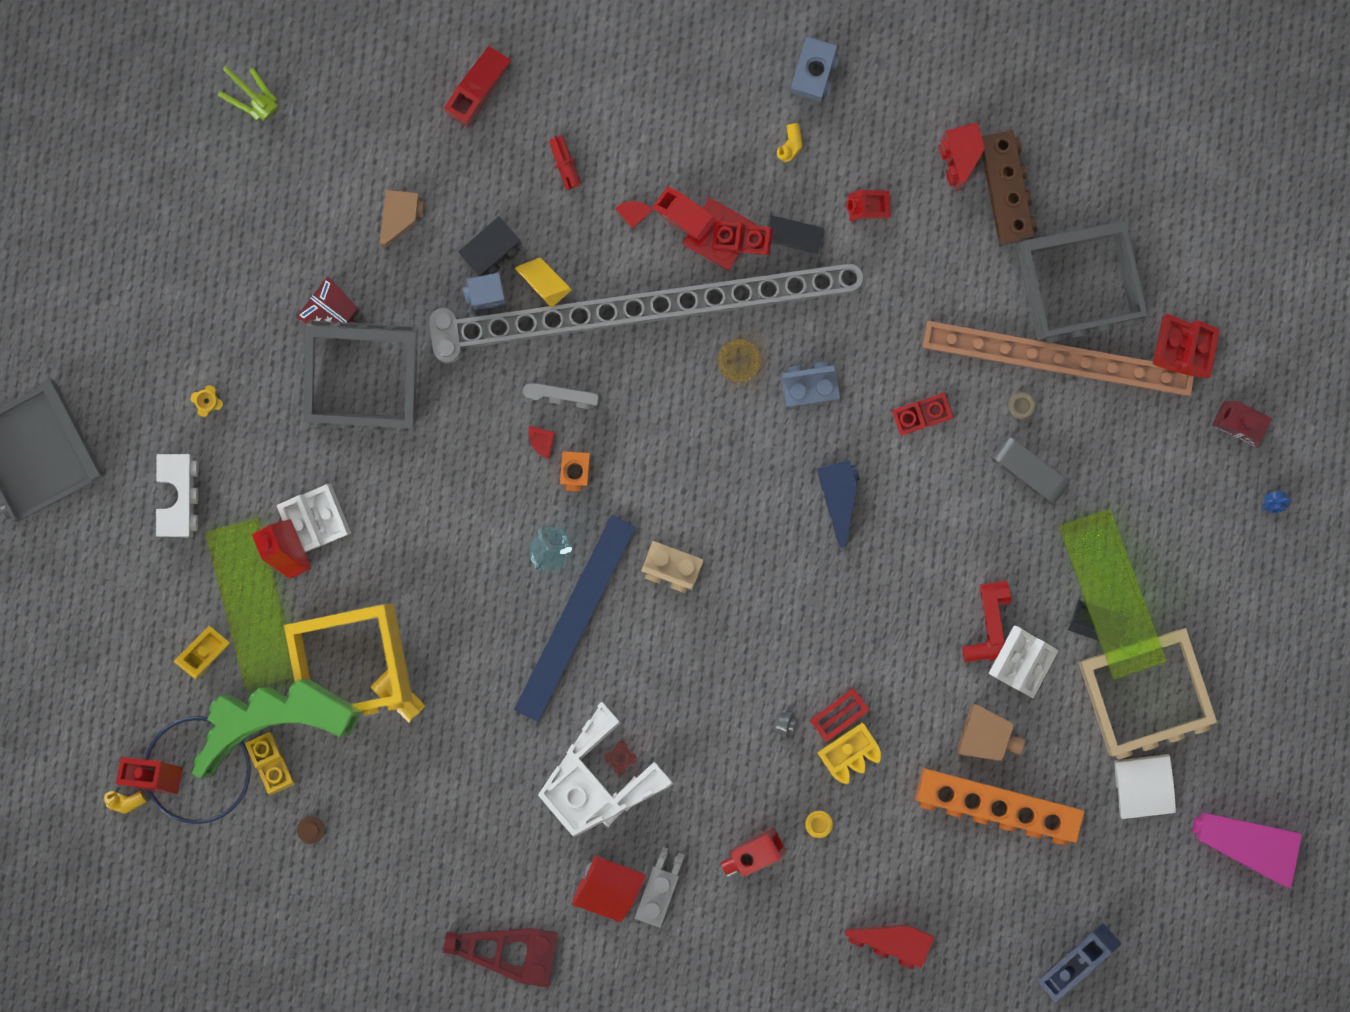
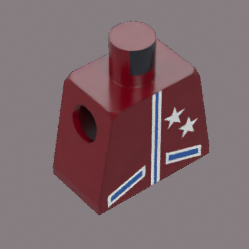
M327 276L296 318L304 324H307L309 320L358 323L354 319L360 310Z
M1223 401L1212 426L1259 448L1272 418L1241 402Z

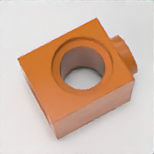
M562 451L560 485H566V491L582 492V487H588L590 453ZM579 465L582 467L583 474L579 479L573 480L568 477L567 471L570 466Z

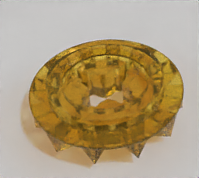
M734 339L727 342L720 349L717 364L724 377L730 381L742 383L752 379L757 374L761 364V357L754 344L744 339ZM737 349H739L742 358L751 359V361L743 363L741 372H739L736 364L727 363V361L735 359Z

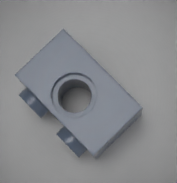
M809 37L805 38L790 93L821 102L823 95H829L832 80L828 79L830 69L836 71L840 57L839 54H835L837 45ZM812 65H819L823 69V74L813 76L808 68Z
M499 273L467 279L468 286L463 287L464 296L468 306H472L475 312L507 306L503 280Z

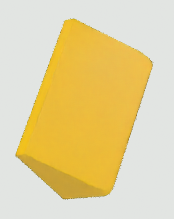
M541 258L515 268L519 275L551 308L572 290Z

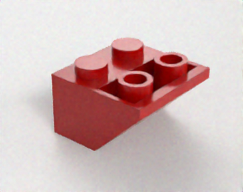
M978 122L945 131L940 140L941 144H938L940 157L942 160L946 159L948 164V170L945 171L949 186L954 185L955 192L962 189L985 149Z

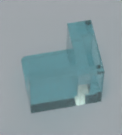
M539 528L527 552L536 570H560L572 546L563 528Z

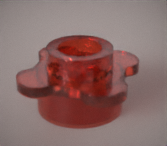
M621 741L616 744V748L611 752L605 753L604 759L607 763H611L615 773L623 774L630 764L636 763L637 756L627 749L625 742ZM622 755L623 760H618V756Z

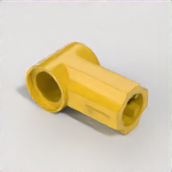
M388 669L370 686L380 698L393 696ZM412 691L413 700L403 702L404 708L396 709L408 723L426 707Z

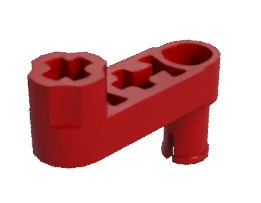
M1007 580L979 585L988 640H986V643L962 646L964 663L988 659L989 662L996 661L1004 646L999 606L1011 604Z

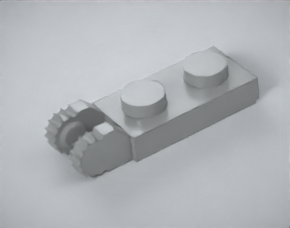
M528 383L522 389L524 396L529 399L532 398V400H540L546 396L550 397V403L565 405L566 400L575 401L576 407L592 409V405H599L600 395L597 393L539 383Z
M662 847L655 867L653 866L635 919L661 928L679 878L678 872L684 858V854L678 853L673 863L672 872L661 869L668 856V848Z

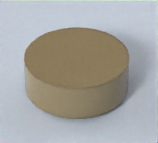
M1018 392L1009 399L1008 411L1016 419H1026L1034 413L1035 401L1030 394Z

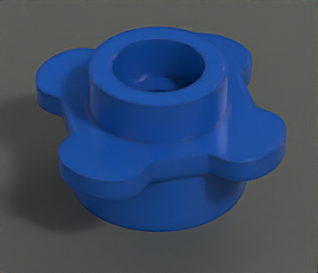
M1272 492L1264 496L1265 505L1262 506V510H1269L1270 513H1281L1289 507L1288 503H1291L1292 500L1287 498L1285 492Z

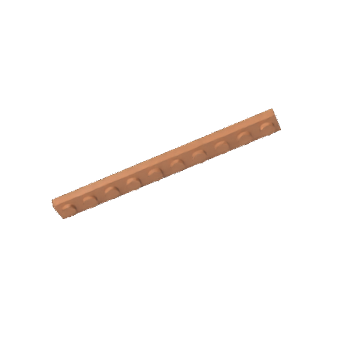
M932 321L926 322L922 349L1187 397L1191 396L1194 376L1153 365V361L1054 343L1047 344V342Z

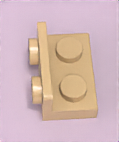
M652 541L641 572L646 573L645 579L660 584L661 579L672 583L670 588L686 593L687 589L693 590L703 559Z

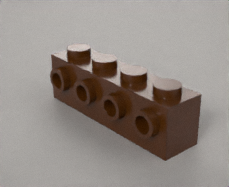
M1014 130L984 135L982 140L985 149L982 153V159L999 246L1031 240L1034 237V233L1037 232L1035 217H1030L1028 206H1032L1030 191L1025 190L1023 180L1027 179L1025 164H1020L1018 153L1022 152L1020 138L1015 137Z

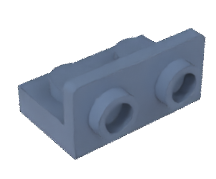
M820 362L813 364L814 369L803 370L802 366L786 368L787 373H782L781 375L786 407L839 400L836 365L830 366L829 362Z

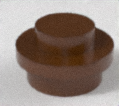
M314 816L305 817L299 822L297 827L298 837L307 844L317 843L323 838L325 833L323 822Z

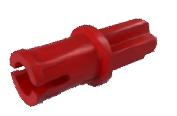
M556 136L550 139L549 144L557 163L555 168L559 169L565 190L568 191L575 188V186H581L582 183L574 166L576 160L571 158L565 138L563 136Z

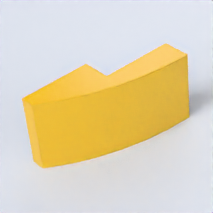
M271 732L245 743L253 764L258 769L267 793L270 796L295 784Z

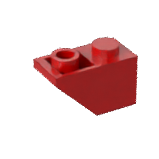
M667 186L652 206L673 227L699 241L710 230L711 225L716 220L714 216L691 199Z

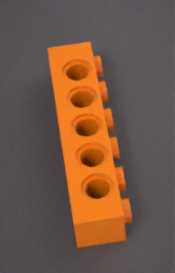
M922 768L915 795V800L920 802L919 807L933 811L936 810V806L946 808V814L962 818L963 813L972 815V821L985 825L989 824V820L1000 823L999 828L1015 832L1016 827L1025 829V835L1041 839L1042 834L1053 837L1052 842L1068 846L1069 841L1077 843L1085 812L1081 809ZM944 786H949L952 789V797L948 801H941L938 797L940 788ZM970 793L977 794L979 798L978 805L974 808H967L965 805V798ZM997 800H1002L1005 804V810L1001 815H994L991 810L992 804ZM1028 807L1032 813L1030 820L1020 822L1018 812L1020 809ZM1051 814L1056 815L1058 818L1057 826L1053 829H1047L1045 826L1046 817Z

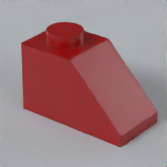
M291 519L271 524L251 534L261 559L287 578L292 579L312 569Z
M121 757L116 784L154 792L178 794L183 767L162 761Z

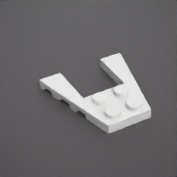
M603 702L598 705V709L592 718L587 721L574 745H571L561 764L556 767L538 794L574 837L674 784L657 763L654 762L613 798L581 760L621 724Z

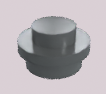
M782 712L779 716L777 734L783 735V738L788 739L797 730L798 718H794V712Z

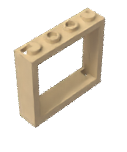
M1186 628L1079 661V666L1110 756L1116 755L1117 759L1126 758L1133 755L1132 750L1142 747L1143 751L1159 747V741L1168 739L1169 743L1184 739V733L1193 730L1195 734L1211 730L1210 725L1217 723ZM1180 642L1204 717L1117 745L1093 670Z

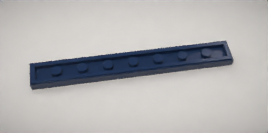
M611 515L514 708L515 711L539 722L636 528L635 526Z

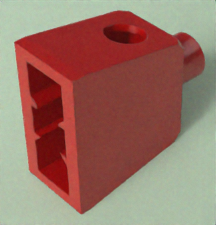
M773 827L736 846L730 852L732 857L722 861L721 866L727 877L739 871L745 877L780 860L786 853V849ZM744 854L752 855L754 860L747 863Z

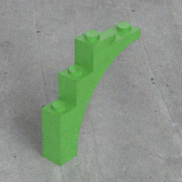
M301 679L294 682L288 691L289 698L271 687H261L255 690L249 698L248 703L250 705L245 704L232 695H221L210 706L211 713L207 720L216 726L207 734V743L194 760L195 767L192 774L199 778L212 777L222 760L237 744L253 733L276 724L303 723L322 728L339 737L350 736L363 711L310 679Z

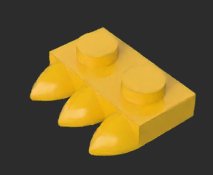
M863 722L817 752L832 776L845 784H848L850 779L847 766L858 773H864L865 761L863 755L876 763H879L881 759L879 746Z

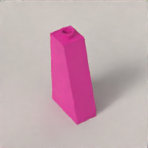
M1200 812V816L1194 818L1192 833H1196L1195 839L1272 881L1291 888L1302 834Z

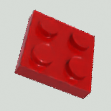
M708 197L703 209L714 216L716 220L700 241L687 234L682 245L729 271L740 252L712 248L716 221L736 222L755 226L756 223Z

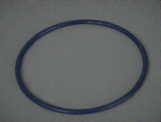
M186 717L167 725L151 742L145 760H149L153 746L161 735L171 727L186 721H208V717ZM243 741L239 744L243 749L247 764L245 785L238 799L225 812L209 819L190 820L178 817L166 810L157 801L153 792L147 790L151 799L166 815L184 823L204 824L226 816L241 802L250 781V758Z

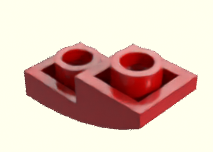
M716 221L712 248L770 256L774 229L764 226L744 225L736 222Z
M946 393L892 410L900 436L954 419Z

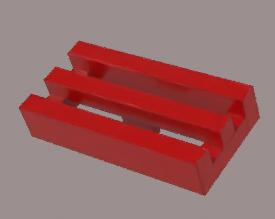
M852 688L809 721L824 741L827 742L870 709L855 689ZM851 696L854 697L855 700L821 726L819 725L818 721ZM860 705L862 709L828 734L825 733L824 730L855 706Z

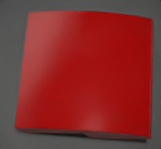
M1167 313L1162 317L1153 365L1189 376L1211 377L1220 329L1197 319L1189 323Z
M594 855L585 880L581 878L571 904L622 922L634 903L646 874Z

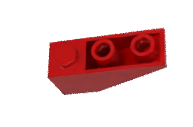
M488 46L443 108L445 114L469 129L512 60Z
M908 924L851 928L844 931V934L849 937L848 942L863 948L864 944L874 948L873 953L888 959L889 955L899 958L898 964L912 970L914 966L922 968L934 940L931 934Z

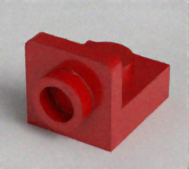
M859 190L848 194L846 208L849 213V220L890 218L889 190Z

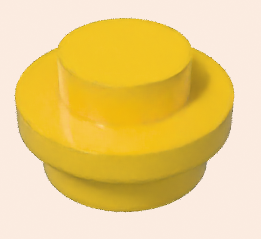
M814 811L806 818L805 827L811 836L823 838L831 832L833 822L826 812Z

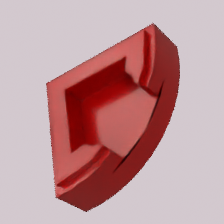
M636 201L624 202L614 208L632 229L653 211L649 206Z
M529 426L528 436L532 447L539 455L549 459L556 433Z

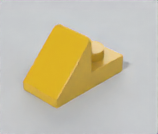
M208 626L174 662L194 679H197L206 674L210 665L226 650L230 642L211 626Z

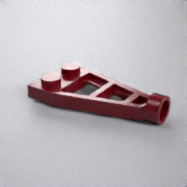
M535 928L471 933L447 931L443 953L458 955L517 982L548 988L558 932ZM457 939H459L461 941L460 948L455 949ZM479 940L495 941L497 943L495 957L489 959L477 955L474 950L476 942ZM509 942H523L526 944V958L522 966L516 967L503 960L501 953L505 944Z

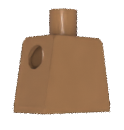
M972 703L956 753L1002 761L1005 751L1020 755L1025 739L1011 735L1013 723Z

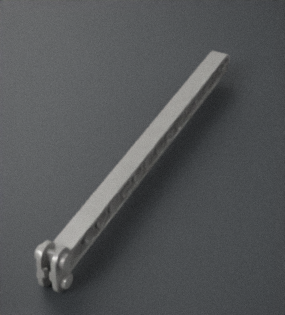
M844 264L555 305L553 308L548 306L457 319L451 310L440 308L435 310L429 319L434 355L440 362L451 364L460 358L461 349L848 294L855 292L860 287L863 281V274L857 266ZM845 272L853 273L856 277V283L851 286L845 285L841 279L842 274ZM825 276L829 280V287L827 289L817 288L814 283L815 278ZM791 280L800 281L803 286L802 291L799 293L790 292L788 282ZM766 283L772 284L776 289L775 295L772 297L764 296L761 293V286ZM743 287L749 292V297L744 301H739L734 297V290ZM712 291H717L722 296V301L717 305H712L707 300V295ZM684 295H691L695 299V305L692 308L686 309L681 306L680 299ZM657 299H664L668 302L669 307L665 312H657L653 308V303ZM630 303H638L641 306L642 311L639 315L631 316L627 313L626 308ZM605 306H609L615 311L614 317L610 320H604L599 315L600 310ZM578 310H583L588 314V319L585 323L577 324L572 319L573 314ZM550 314H557L561 318L560 324L555 328L548 327L545 323L546 318ZM523 318H530L534 321V326L530 331L524 332L520 330L519 322ZM504 322L507 325L506 332L503 335H495L492 332L493 324ZM471 325H475L480 329V334L475 339H468L465 336L466 328Z

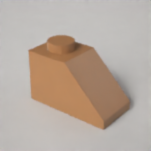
M386 190L379 243L382 247H389L418 223V217L423 218L424 201H420L418 193Z

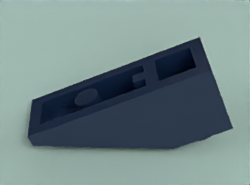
M850 460L817 469L839 548L845 547L847 543L857 489L856 481L860 480L856 464L851 465Z
M1103 923L1037 982L1057 1002L1122 943Z

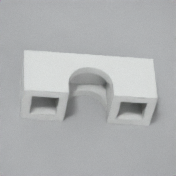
M157 454L156 482L172 483L178 491V500L174 506L168 509H156L157 537H193V531H198V516L193 515V504H198V488H194V477H198L199 466L198 461H194L193 455Z

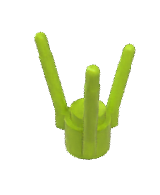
M227 66L223 68L230 78L253 99L250 102L253 108L221 91L218 92V96L247 112L256 121L259 118L266 121L278 109L279 106L275 103L277 98L270 93L254 68H250V73L265 95L262 93L257 95Z

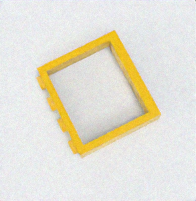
M394 603L284 625L294 681L310 679L302 633L378 618L393 696L351 705L363 711V716L379 713L378 707L387 706L388 711L404 708L403 702L412 701L413 698Z

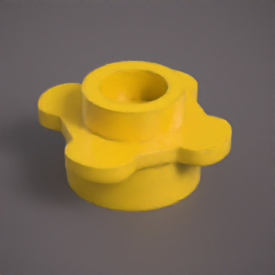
M208 385L205 387V390L194 392L191 395V401L195 403L198 408V414L201 417H207L209 412L220 410L223 406L222 400L218 399L216 395V388L214 386ZM205 399H209L208 404L204 402Z

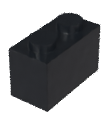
M498 216L461 248L458 253L480 277L495 274L500 269L498 264L505 258L511 260L520 252L519 246L522 243Z

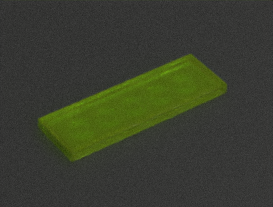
M1111 509L1059 525L1058 528L1113 680L1165 664L1167 662Z
M259 518L205 531L245 690L294 677L284 629L286 623L272 568L261 559L251 535L261 530Z

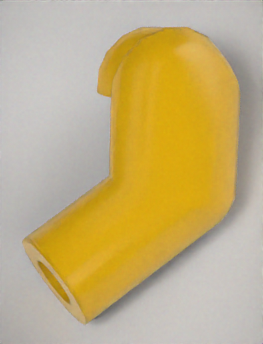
M799 123L786 126L788 140L782 147L777 149V157L784 162L793 160L803 148Z
M141 790L129 797L114 791H109L104 796L106 806L122 814H126L147 802Z

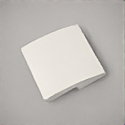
M331 483L277 505L282 520L291 519L305 553L352 534Z
M1014 625L989 674L1025 695L1034 698L1059 650Z
M1169 754L1114 760L1121 819L1176 813L1174 783Z

